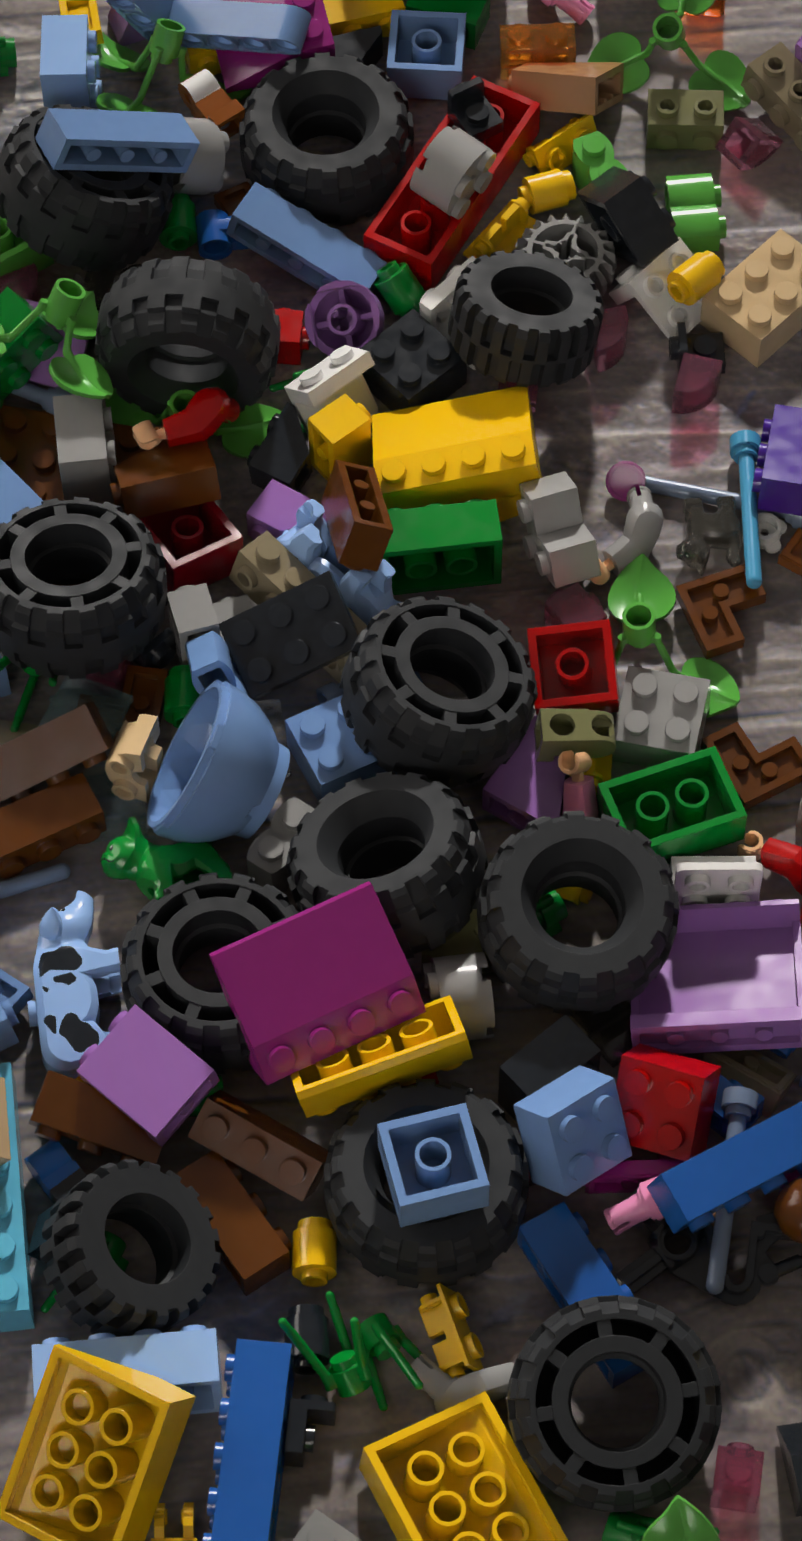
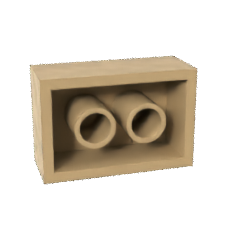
M779 229L727 274L716 287L702 297L700 324L711 333L722 332L723 342L757 368L802 329V244L782 229Z

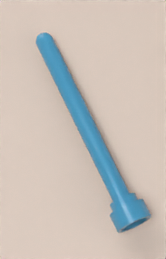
M740 430L731 435L729 448L731 458L739 465L746 584L751 589H757L762 584L757 494L752 492V485L761 437L755 431Z

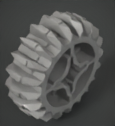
M565 213L562 220H556L550 214L547 223L536 219L533 229L525 228L522 238H519L515 245V250H524L525 253L534 254L535 252L546 254L545 257L551 259L557 257L566 261V265L569 267H577L583 271L584 278H590L595 283L601 296L605 295L607 286L612 285L617 258H615L613 241H608L609 237L606 230L598 231L595 221L587 225L584 224L582 215L576 221L570 220L567 213Z

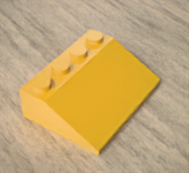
M516 386L372 415L373 467L387 509H409L425 507L433 503L445 505L464 503L471 499L488 500L489 498L504 497L521 493L519 484L542 478L528 387Z
M60 1344L54 1345L0 1498V1519L41 1541H145L196 1396L159 1377Z
M486 1391L363 1447L359 1469L397 1541H568Z

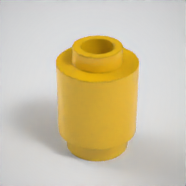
M559 168L524 177L522 179V186L517 188L518 197L526 199L530 204L528 210L532 215L567 206L569 201L576 199L577 196L571 172L569 170L561 171Z
M708 250L692 255L669 273L667 288L670 296L678 303L688 306L695 304L721 282V277L725 274L722 261L715 253Z
M303 1218L297 1222V1229L293 1231L292 1275L305 1286H324L337 1275V1236L331 1221L327 1218Z

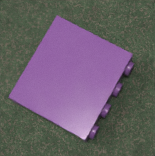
M799 899L679 905L677 933L668 959L656 979L654 978L640 995L631 1000L630 1030L632 1048L640 1043L672 1053L684 1054L802 1047V939Z

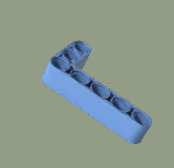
M106 0L113 9L148 41L154 32L157 19L166 18L181 23L186 28L181 46L186 48L298 55L301 54L312 18L311 14L305 9L288 4L223 0Z

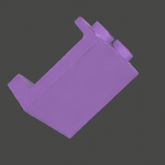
M134 1004L128 1012L124 1010L113 1019L108 1028L110 1033L99 1045L93 1044L84 1052L79 1060V1065L81 1066L76 1072L85 1083L94 1087L144 1129L153 1141L163 1147L217 1085L220 1079L212 1067Z

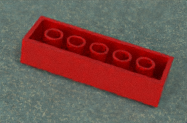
M482 79L484 81V96L504 121L503 132L481 141V143L497 154L494 163L488 170L493 174V178L482 194L476 191L469 198L471 203L462 218L457 220L410 189V181L415 168L418 167L422 171L424 169L427 158L422 155L429 144L445 127L449 126L452 128L454 125L446 114L364 233V248L374 251L387 263L394 260L398 264L406 262L424 290L427 291L430 288H435L526 153V148L533 143L539 134L541 103Z

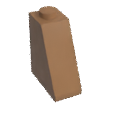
M525 63L512 70L508 79V90L541 103L540 110L597 115L623 100L624 63Z

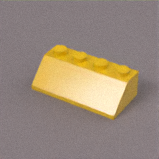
M448 995L424 1004L425 1013L290 1074L296 1095L306 1118L314 1115L324 1116L331 1114L339 1106L356 1100L364 1101L365 1099L370 1100L376 1097L378 1089L398 1082L401 1086L416 1083V1079H421L422 1076L439 1070H453L462 1065L464 1061L472 1059L473 1055L451 996Z

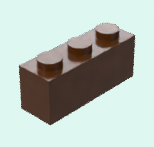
M336 460L321 503L325 510L324 513L338 563L351 570L360 571L367 569L377 572L393 533V527L375 469Z
M93 700L0 745V802L9 798L10 802L13 803L32 795L34 792L31 787L44 780L48 787L71 777L68 769L81 762L85 769L108 758L105 751L113 747L114 741Z
M83 772L0 808V879L12 878L21 873L24 868L39 861H50L58 857L62 851L77 844L93 842L100 834L107 831L104 812Z
M48 1070L28 1123L37 1127L35 1130L36 1135L56 1142H60L61 1137L64 1136L78 1141L76 1149L90 1155L101 1157L103 1151L120 1156L118 1163L121 1160H136L139 1166L145 1161L157 1163L162 1147L153 1141L144 1129L90 1084Z
M221 1089L207 1097L188 1134L189 1138L302 1202L316 1191L324 1175V1165L328 1154L327 1149Z
M210 1151L175 1173L182 1178L181 1184L186 1188L192 1186L200 1196L197 1197V1200L203 1208L208 1206L213 1216V1219L210 1220L211 1227L218 1230L220 1244L215 1247V1252L221 1253V1262L245 1296L291 1268L289 1250L292 1249L290 1240L279 1226L273 1229L264 1216L268 1212L259 1196L255 1192L248 1195L240 1183L243 1181V1177L235 1163L228 1159L224 1161L218 1153Z

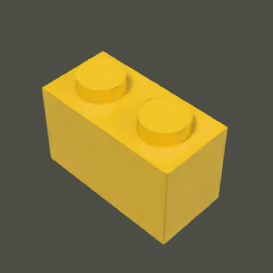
M345 393L308 418L311 465L327 481L330 478L336 460L367 467L372 464V418L364 405L361 403L356 404Z

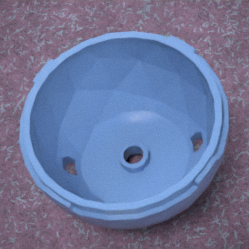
M217 679L200 694L189 709L168 747L151 791L147 809V822L153 828V832L156 835L185 843L213 842L232 835L247 839L256 833L267 818L283 786L289 767L290 751L289 748L278 743L269 719L260 706L246 693L227 681L222 682Z

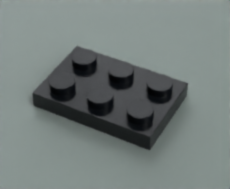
M330 571L219 623L220 631L250 698L253 700L348 656L359 636L356 625Z

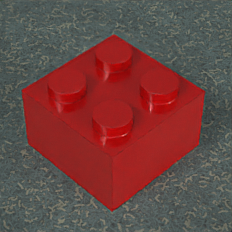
M610 619L527 629L530 664L534 670L538 696L534 703L537 716L540 708L589 709L609 713L618 712L620 696Z
M640 1043L622 1054L616 1087L630 1145L682 1161H687L705 1151L722 1066Z

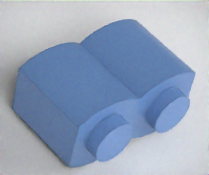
M210 631L186 642L185 650L191 678L199 694L218 679L222 682L227 681L249 696L235 663L231 661L228 646L220 635Z

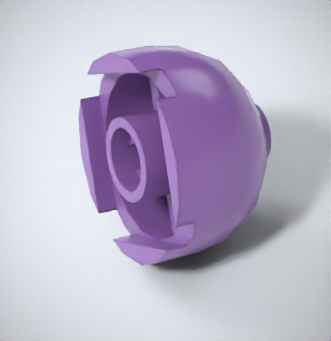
M335 280L321 286L315 292L317 294L313 297L311 303H308L305 310V329L310 341L315 347L329 356L333 351L344 345L360 349L384 330L385 314L379 299L368 287L354 281Z

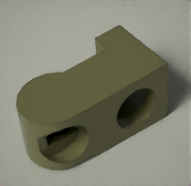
M540 708L534 727L536 762H553L555 756H559L562 752L572 750L574 754L586 752L591 758H602L614 753L616 750L614 719L611 713L589 709Z

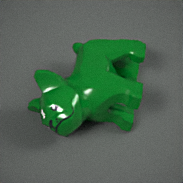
M135 816L129 817L124 834L108 843L106 852L102 854L100 860L107 877L118 880L128 879L136 882L140 891L150 901L162 898L164 896V889L181 880L184 881L185 885L198 881V875L217 872L218 878H232V872L228 863L221 858L219 852L213 847V842H177L168 845H155L144 838Z

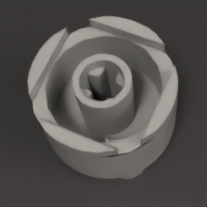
M184 117L200 145L187 172L172 173L174 194L206 195L212 191L218 192L224 182L223 171L225 153H227L230 146L229 136L225 131H220L218 126L210 119Z
M455 125L452 128L447 126L432 140L422 155L427 158L424 169L422 171L418 167L415 168L410 181V189L449 216L459 220L468 210L471 203L469 198L476 191L482 194L490 184L493 174L488 170L494 163L497 154Z
M475 952L433 957L430 962L422 963L424 988H428L429 998L434 1001L448 995L451 996L468 1041L494 1038L495 1034L491 1029L495 1027L491 979L487 980L482 975V968L488 967L485 953Z

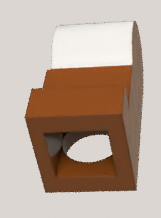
M203 69L178 84L180 96L194 118L210 119L218 126L220 131H225L229 138L239 132V122L244 118L245 108L236 98L232 100L209 70ZM230 122L227 128L221 130L222 126Z

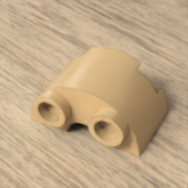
M139 714L137 721L128 722L125 720L105 764V772L113 783L111 790L120 799L130 801L135 798L146 803L149 801L153 784L164 758L163 748L156 745L160 735L158 716Z

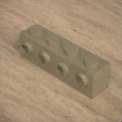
M779 42L747 65L741 86L744 88L746 95L752 101L757 102L769 114L772 122L786 131L794 140L797 148L802 152V63L782 42Z
M265 531L239 550L229 579L246 595L248 594V597L254 603L259 605L316 576L271 533ZM348 608L360 634L367 625ZM349 655L323 667L338 683L341 681L342 671Z

